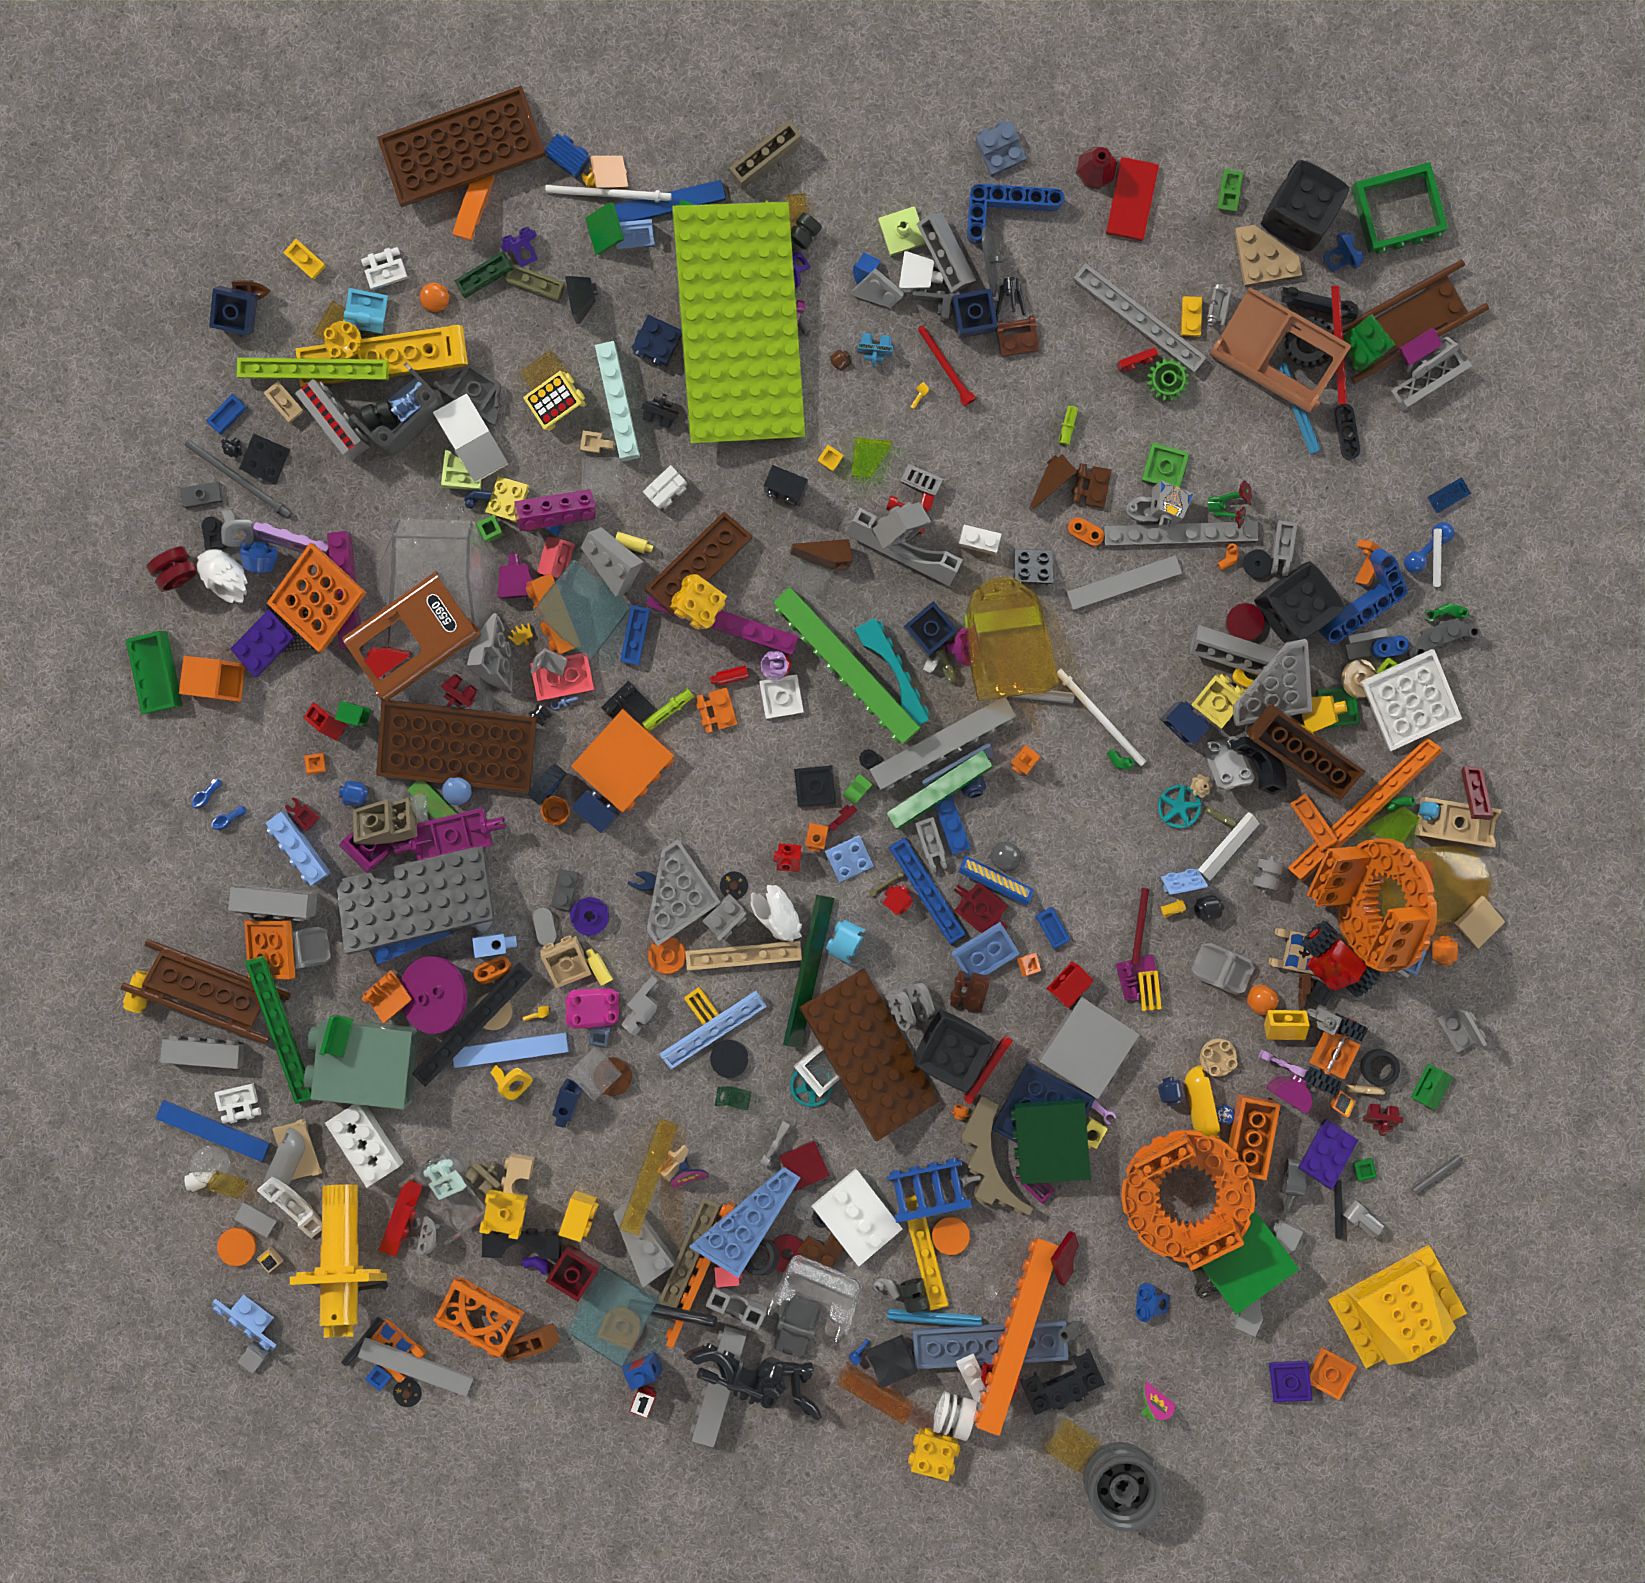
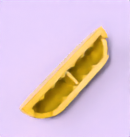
M1198 1065L1187 1073L1184 1081L1193 1128L1196 1131H1201L1205 1136L1213 1135L1220 1139L1218 1134L1220 1127L1209 1077H1206L1205 1068Z

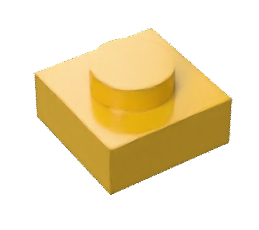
M827 445L817 462L834 472L844 455L830 445Z

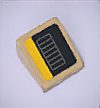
M272 1246L257 1258L268 1273L284 1261Z

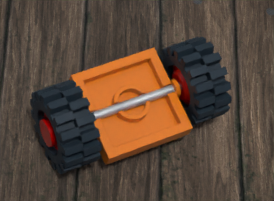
M1335 1013V1015L1341 1017L1342 1020L1337 1031L1342 1033L1340 1035L1335 1033L1333 1036L1324 1031L1309 1063L1323 1069V1072L1310 1066L1304 1078V1081L1314 1085V1087L1335 1096L1342 1081L1330 1076V1074L1332 1073L1345 1079L1360 1048V1044L1348 1039V1036L1362 1042L1368 1030L1367 1027L1359 1024L1357 1021L1346 1018L1338 1013Z

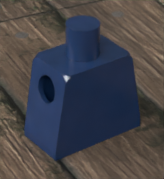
M568 1078L564 1081L559 1090L552 1116L556 1117V1126L564 1128L567 1121L572 1120L584 1087L583 1083Z

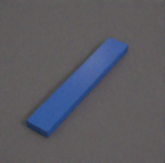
M718 180L666 192L672 194L671 201L655 202V200L636 199L615 204V209L619 222H627L672 213V206L679 205L681 199L695 205H708L725 201L726 199L722 182Z
M904 837L888 847L948 943L952 944L966 935L906 838Z
M166 1100L162 1101L155 1118L260 1162L264 1161L271 1144Z

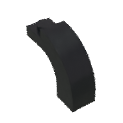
M1240 737L1238 740L1231 742V750L1247 756L1255 764L1259 775L1260 790L1273 795L1287 789L1286 771L1282 760L1254 742L1250 737Z

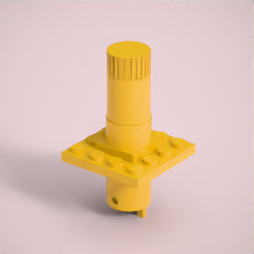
M354 1184L322 1186L320 1267H316L315 1272H296V1276L290 1277L289 1285L320 1284L319 1326H324L323 1338L353 1337L354 1324H358V1282L387 1281V1273H381V1269H363V1266H358V1185Z

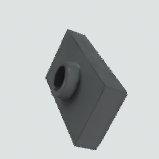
M220 482L180 488L184 508L223 501Z

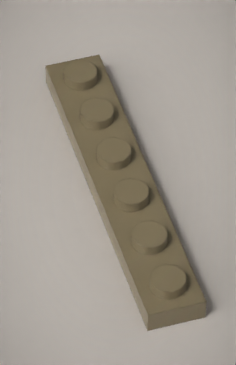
M703 1196L658 1304L677 1308L699 1257V1253L689 1246L711 1228L721 1205L720 1203Z

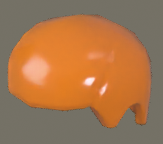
M433 282L428 283L422 288L419 300L424 309L436 313L446 308L449 304L450 296L443 285Z
M553 795L543 801L540 813L546 823L558 826L566 822L569 817L570 808L565 799Z
M1256 985L1247 994V1004L1259 1015H1267L1268 1010H1275L1278 1006L1277 994L1267 985Z

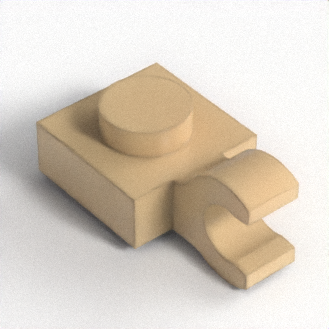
M583 430L581 451L600 454L601 448L615 451L616 443L611 440H603L602 433Z

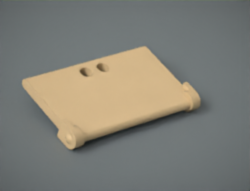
M305 1119L272 1129L278 1147L280 1142L282 1143L289 1127L298 1131L304 1139L305 1149L292 1180L322 1173Z

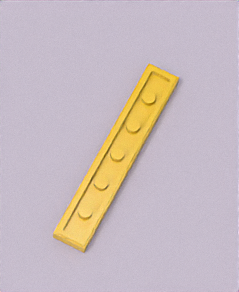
M916 1195L905 1197L906 1207L909 1208V1212L916 1211V1206H918ZM926 1217L908 1220L907 1223L921 1277L924 1281L925 1292L928 1296L930 1311L947 1307L949 1305Z

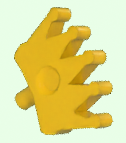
M527 623L528 628L521 624L522 630L515 626L517 633L511 630L513 637L508 635V638L515 642L517 646H520L523 642L525 645H528L527 639L533 638L530 623Z

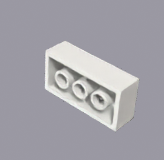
M353 1104L325 1122L366 1188L404 1163L367 1105ZM353 1124L357 1126L354 1130L351 1127ZM364 1140L367 1142L365 1146L362 1144ZM376 1156L378 1160L374 1162L372 1158Z

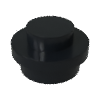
M871 749L864 750L859 756V762L865 768H873L878 763V755Z

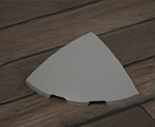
M494 613L480 630L481 636L474 641L467 666L489 684L510 693L512 692L513 670L510 669L507 658L511 656L509 642L505 641L502 633L505 631L503 623L497 613Z

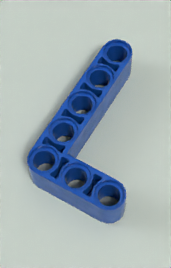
M975 184L971 188L969 195L967 240L974 245L981 243L982 231L986 226L987 207L1057 211L1063 204L1064 193L1057 188ZM975 192L982 193L983 197L978 199L974 197L973 194ZM999 193L1002 199L996 200L993 198V194ZM1012 195H1019L1021 197V200H1013ZM1038 196L1040 201L1034 202L1031 197ZM1057 197L1059 203L1051 202L1050 198ZM979 211L982 216L976 218L972 215V212ZM978 230L981 235L974 237L971 231Z
M1378 548L1370 556L1371 564L1380 584L1347 605L1337 617L1318 630L1319 634L1329 642H1340L1406 596L1408 589L1396 558L1384 549Z

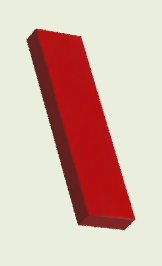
M1007 1035L1003 1036L983 1066L972 1087L964 1094L963 1099L968 1104L972 1103L1013 1040Z

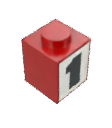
M649 1385L639 1387L629 1412L647 1419L657 1391H654V1388Z

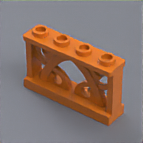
M458 1276L453 1280L433 1321L437 1323L438 1327L454 1332L453 1334L460 1339L465 1338L470 1341L472 1346L483 1348L487 1351L488 1355L500 1358L505 1353L525 1312ZM456 1290L460 1292L459 1302H451ZM470 1298L476 1301L474 1306L466 1305V1303L471 1304ZM485 1305L487 1307L486 1316L491 1325L473 1328L467 1310H476ZM449 1307L459 1308V1311L455 1310L451 1313L456 1315V1320L447 1317L446 1311ZM492 1311L498 1313V1316H494L498 1321H495L491 1316ZM510 1319L513 1323L507 1333L502 1325ZM497 1329L501 1332L503 1337L502 1343L498 1345L491 1342L490 1337L494 1336L496 1340L498 1339V1334L495 1331Z

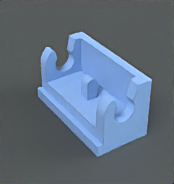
M652 219L619 222L624 240L616 245L617 249L655 245Z

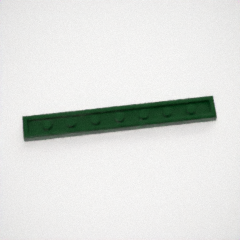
M816 895L783 1041L785 1046L801 1047L807 1021L799 1007L810 1001L813 996L835 899L832 897Z

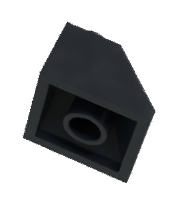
M565 276L572 316L576 324H579L596 302L595 295H598L597 285L592 283L590 277Z

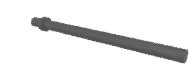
M188 439L185 442L187 448L271 506L274 512L282 514L287 519L291 517L292 512L285 508L283 503L275 501Z

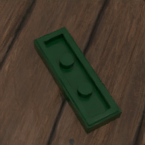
M502 251L454 281L462 296L467 298L514 268L505 252Z

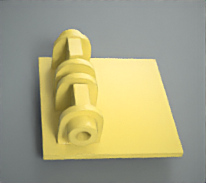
M498 476L485 512L517 523L514 501L526 499L529 493V485Z

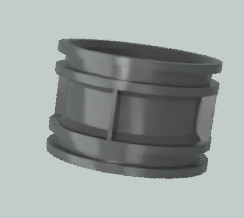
M1113 1442L1101 1446L1088 1459L1083 1475L1084 1488L1095 1515L1102 1523L1117 1531L1130 1532L1146 1527L1156 1518L1163 1504V1486L1151 1459L1143 1450L1130 1443ZM1108 1469H1111L1113 1472H1112V1474H1111L1110 1472H1106V1471H1107ZM1144 1477V1482L1138 1479ZM1105 1487V1490L1101 1493L1100 1489ZM1139 1496V1497H1140L1139 1501L1134 1502V1500L1136 1499V1497ZM1118 1502L1121 1504V1506L1116 1507L1114 1506V1503Z

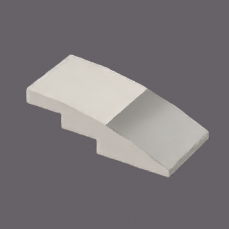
M467 394L433 412L474 483L508 465Z

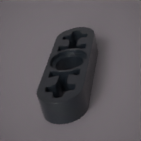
M1343 404L1336 408L1335 420L1341 454L1345 459L1352 460L1360 454V443L1354 409L1350 404ZM1344 408L1345 411L1349 412L1346 415V421L1350 420L1351 423L1347 422L1342 425L1341 422H1344L1345 418L1344 415H1340V412ZM1344 427L1352 429L1351 437L1343 435L1342 430ZM1351 439H1354V441L1350 443L1351 449H1355V452L1352 453L1351 456L1349 452H1346V450L1349 448V442L1345 444L1344 441H1350Z

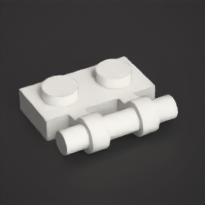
M389 247L384 249V252L375 255L371 253L368 254V257L361 259L363 266L371 265L370 269L364 270L371 290L408 279L402 259L394 260V256L400 255L398 247L393 249ZM387 259L388 263L378 266L377 262Z
M254 1083L214 1093L218 1111H227V1115L221 1116L222 1123L230 1122L232 1124L240 1119L246 1118L249 1120L253 1119L254 1116L261 1115L260 1107L253 1109L251 1106L252 1103L258 1102ZM243 1106L244 1111L235 1112V1107Z

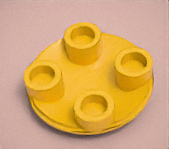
M339 321L324 331L325 347L331 357L350 359L358 353L361 346V334L354 324L347 321Z

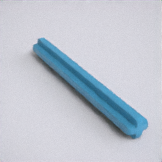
M1287 363L1277 366L1279 371L1293 378ZM1290 402L1309 453L1318 452L1320 446L1306 411Z
M888 1309L887 1319L893 1321L980 1327L982 1325V1317L976 1315L924 1311L908 1313L906 1310Z

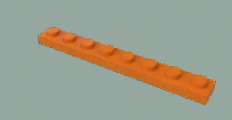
M729 1201L727 1206L723 1204L719 1215L723 1218L734 1209L736 1203ZM706 1257L699 1258L696 1268L699 1269L696 1276L692 1274L688 1286H691L689 1293L685 1292L680 1303L683 1304L682 1309L690 1310L711 1260ZM673 1319L676 1323L673 1328L669 1327L665 1336L668 1339L666 1346L673 1349L684 1321Z

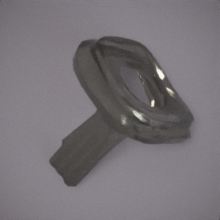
M1201 1266L1192 1270L1197 1281L1194 1287L1197 1297L1203 1299L1219 1293L1215 1286L1206 1288L1213 1283L1208 1276H1205Z

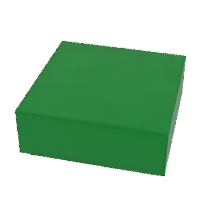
M1372 1158L1352 1162L1358 1182L1377 1177Z

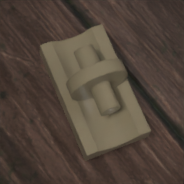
M475 1161L467 1166L468 1171L464 1179L473 1184L479 1178L482 1183L477 1190L485 1196L490 1189H497L501 1185L494 1179L498 1174L494 1170L495 1162L488 1165L483 1161L479 1165Z

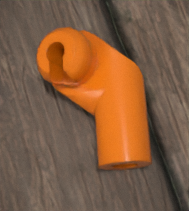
M1229 544L1225 559L1217 563L1221 571L1237 562L1239 548L1236 544Z

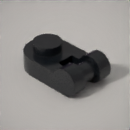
M213 516L205 518L201 524L205 550L226 549L227 546L222 543L221 521ZM217 536L218 539L212 542L211 537Z

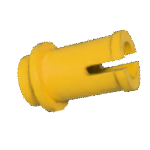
M1176 899V902L1160 907L1164 918L1179 912L1182 914L1186 910L1182 899Z

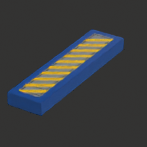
M966 855L958 871L1026 906L1029 904L1034 891L1033 888Z

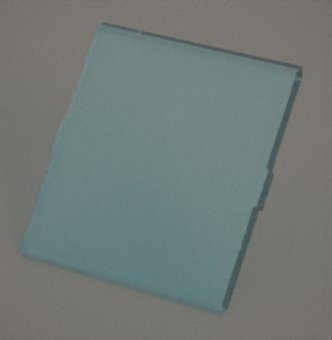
M573 559L532 612L557 632L556 634L560 638L569 642L589 660H592L631 608L622 599L615 597L604 582L594 577Z
M602 1265L588 1292L583 1297L567 1333L622 1368L636 1341L642 1335L643 1328L657 1300Z

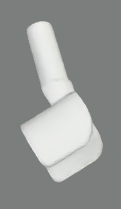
M936 656L933 662L927 660L923 670L930 673L933 672L940 660L939 656Z

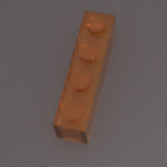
M848 1362L837 1378L838 1386L903 1425L913 1410V1402L888 1386L880 1388L878 1380Z

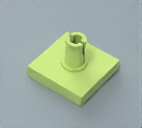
M915 206L878 218L890 256L926 245L917 226V223L920 221Z

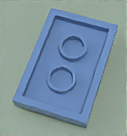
M1001 922L951 952L962 971L966 972L967 978L971 977L972 972L987 975L1020 954Z

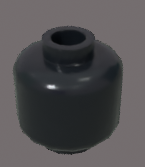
M1215 895L1199 898L1194 905L1196 917L1204 922L1220 918L1224 910L1223 901Z

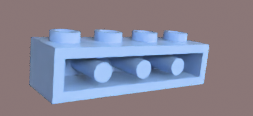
M287 811L280 812L266 822L269 834L272 837H276L280 842L278 846L284 853L287 852L290 856V863L294 868L300 870L302 873L301 878L306 884H310V886L316 885L332 874Z

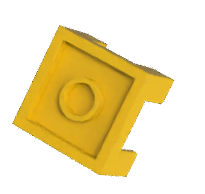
M490 1189L486 1194L485 1215L479 1232L489 1234L491 1231L509 1234L508 1238L518 1239L522 1232L528 1196Z

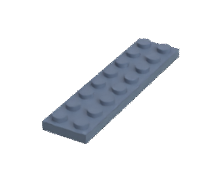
M1066 1320L1037 1321L1023 1363L1068 1360L1067 1342L1059 1340V1331L1066 1327ZM987 1324L980 1327L954 1326L913 1329L914 1362L916 1368L958 1367L956 1361L973 1353L979 1366L983 1365L984 1362L993 1365V1356L995 1353H998L1000 1347L998 1345L999 1337L1001 1334L1004 1335L1006 1327L1004 1324Z

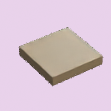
M1483 896L1455 922L1473 946L1478 949L1505 923L1503 918Z

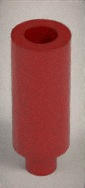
M746 665L716 672V676L710 677L711 684L719 683V686L749 679Z

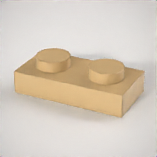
M279 381L264 392L266 397L290 424L305 412Z

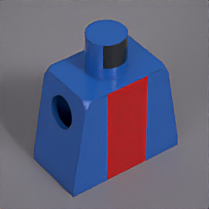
M656 1352L622 1366L630 1390H635L655 1381L663 1370Z

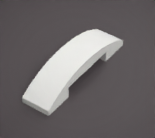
M271 1177L257 1189L270 1203L275 1202L298 1223V1227L311 1239L322 1230V1219L300 1195L280 1180Z

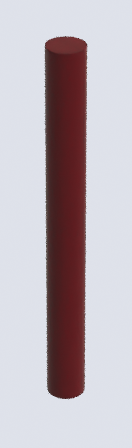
M1142 888L1131 961V964L1139 965L1149 896L1148 888Z

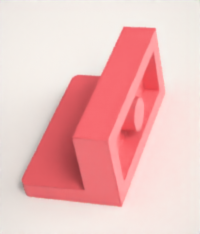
M547 537L537 573L541 575L552 573L553 578L565 581L575 544L563 539Z

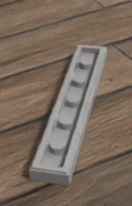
M1175 555L1066 593L1072 610L1180 575L1182 572Z
M366 1337L358 1354V1358L463 1396H467L474 1376L424 1358L419 1359L413 1354Z

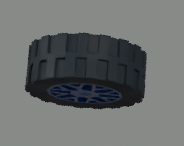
M554 763L541 775L527 795L538 805L542 804L560 785L567 773Z

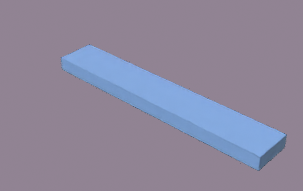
M754 991L661 1052L660 1056L668 1067L672 1069L767 1006L757 991Z
M567 1033L465 1046L453 1058L454 1068L569 1052Z

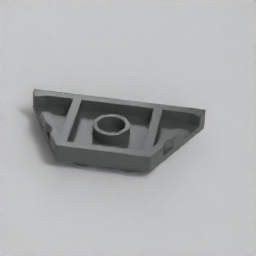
M468 363L467 366L460 367L458 370L448 373L443 379L433 382L432 385L454 400L467 394L479 415L494 426L497 425L501 384Z

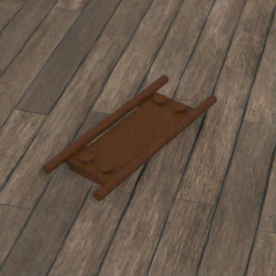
M1462 259L1358 316L1356 320H1351L1343 325V334L1345 332L1348 333L1369 315L1373 314V316H1376L1427 288L1422 293L1376 318L1396 345L1366 370L1351 377L1353 384L1403 358L1400 351L1389 357L1387 356L1429 329H1436L1446 323L1447 325L1436 330L1438 337H1441L1489 310L1488 304L1484 303L1474 310L1467 312L1450 282L1448 275L1465 266Z
M150 939L146 940L145 946L159 951V954L148 972L141 989L124 982L121 990L260 1043H268L269 1037L251 1031L261 1011V1007L250 978ZM277 988L280 998L289 1000L291 993ZM164 996L171 997V998L176 999V1000H178V1001L184 1002V1003H186V1004H189V1005H192V1006H194V1007L200 1008V1009L205 1010V1011H207V1012H210V1013H213V1014H215V1015L221 1016V1017H223V1018L228 1019L229 1021L227 1022V1021H225V1020H222V1019H219V1018H217V1017L211 1016V1015H209V1014H206V1013H204V1012H201V1011H198V1010H196V1009L190 1008V1007L185 1006V1005H183V1004H180V1003H177V1002H175V1001L169 1000V999H167V998H164Z

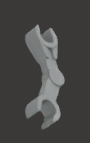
M784 1121L781 1123L776 1139L772 1142L768 1153L764 1154L759 1165L766 1168L772 1158L770 1157L771 1154L776 1150L779 1140L785 1135L790 1126Z

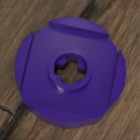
M583 898L572 907L570 913L571 922L575 929L583 935L592 936L600 933L609 922L608 907L598 898ZM592 911L595 919H591L589 922L587 917H585V913Z

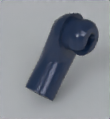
M473 490L465 496V507L469 509L474 508L478 500L490 501L491 491Z

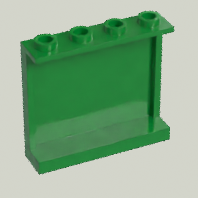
M1256 1211L1249 1216L1251 1223L1243 1236L1244 1245L1201 1266L1235 1315L1299 1270Z

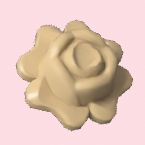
M1199 774L1197 778L1194 777L1192 779L1190 789L1193 790V795L1204 798L1205 795L1210 794L1212 783L1209 782V777Z

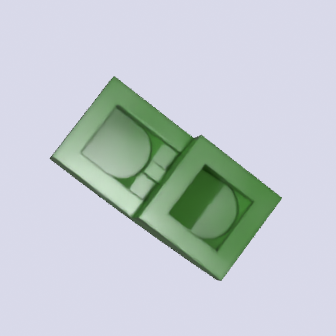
M1223 169L1217 208L1237 211L1243 177L1242 171Z

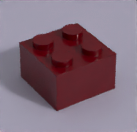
M568 1244L545 1282L579 1302L601 1263Z

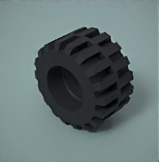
M1311 316L1310 318L1304 317L1306 320L1334 335L1332 328L1323 319H1316ZM1291 332L1286 333V352L1295 364L1311 369L1315 366L1320 367L1322 363L1329 360L1331 355L1320 349L1310 354L1303 353L1299 348L1301 338Z

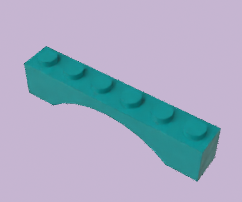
M873 618L856 627L854 630L863 647L881 656L895 673L901 693V707L918 725L928 721L929 711L925 705L921 706L919 702L921 696L917 689H912L910 685L912 679L907 671L903 672L901 668L903 662L898 654L895 655L892 648H894L891 639L889 637L886 638L883 634L885 628L882 622Z

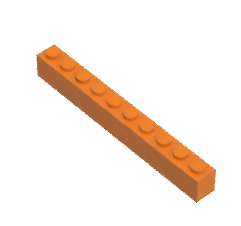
M1036 1237L1034 1241H1030L1028 1247L1030 1254L1028 1259H1025L1023 1262L1022 1270L1024 1272L1022 1278L1019 1277L1016 1284L1018 1291L1016 1297L1013 1296L1010 1303L1012 1310L1010 1316L1007 1315L1004 1321L1005 1332L1004 1335L1001 1334L999 1337L998 1345L1000 1347L998 1353H995L992 1359L994 1366L992 1372H989L986 1377V1384L988 1385L986 1391H982L980 1396V1410H976L973 1422H975V1426L978 1429L1000 1436L1053 1269L1050 1259L1059 1245Z

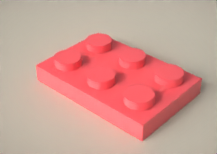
M588 653L564 656L568 660L562 676L543 667H540L532 674L537 701L595 690Z

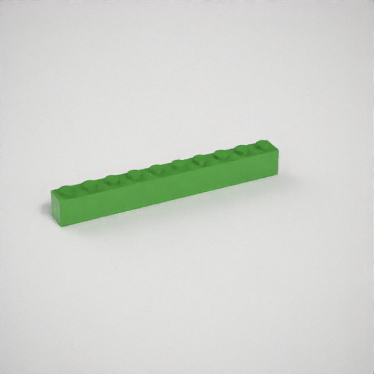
M787 588L773 602L777 606L774 608L781 617L785 615L788 618L787 624L794 631L797 629L802 634L800 638L807 645L811 643L815 648L813 652L820 659L823 657L828 662L826 666L831 672L834 673L836 671L841 676L839 680L845 687L849 685L854 690L852 694L858 701L862 699L867 704L865 709L871 715L875 713L880 718L878 723L884 729L888 727L891 730L892 734L890 736L898 744L900 742L906 744L922 729L793 588Z

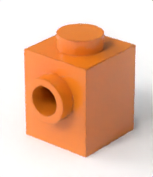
M809 823L805 846H809L808 850L820 852V849H824L828 826Z

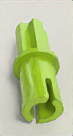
M1068 406L1064 423H1061L1062 429L1058 440L1060 444L1070 445L1073 430L1076 429L1074 424L1078 408L1075 406Z

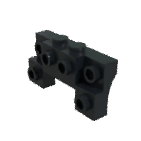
M1089 1348L1086 1349V1353L1080 1356H1072L1077 1367L1076 1369L1042 1383L1037 1372H1034V1376L1028 1379H1019L1035 1415L1051 1408L1053 1410L1064 1409L1073 1401L1079 1402L1085 1399V1396L1089 1395V1391L1105 1385Z

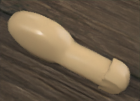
M1347 1085L1346 1091L1350 1093L1385 1094L1384 1089L1376 1086Z

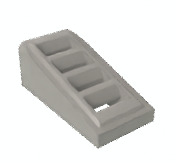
M908 464L900 482L934 498L943 481L942 478ZM911 470H912V471H914L915 473H914V475H913L911 481H909V480H907V479H908V476H909V474H910V472H911ZM917 475H922L918 484L914 483ZM924 478H929L925 487L921 486ZM933 480L935 481V484L932 490H930L928 488L931 484V481Z

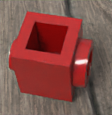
M898 885L890 886L884 893L886 897L882 903L896 915L898 913L903 915L913 903L912 897L908 895L911 891L903 885L900 887Z

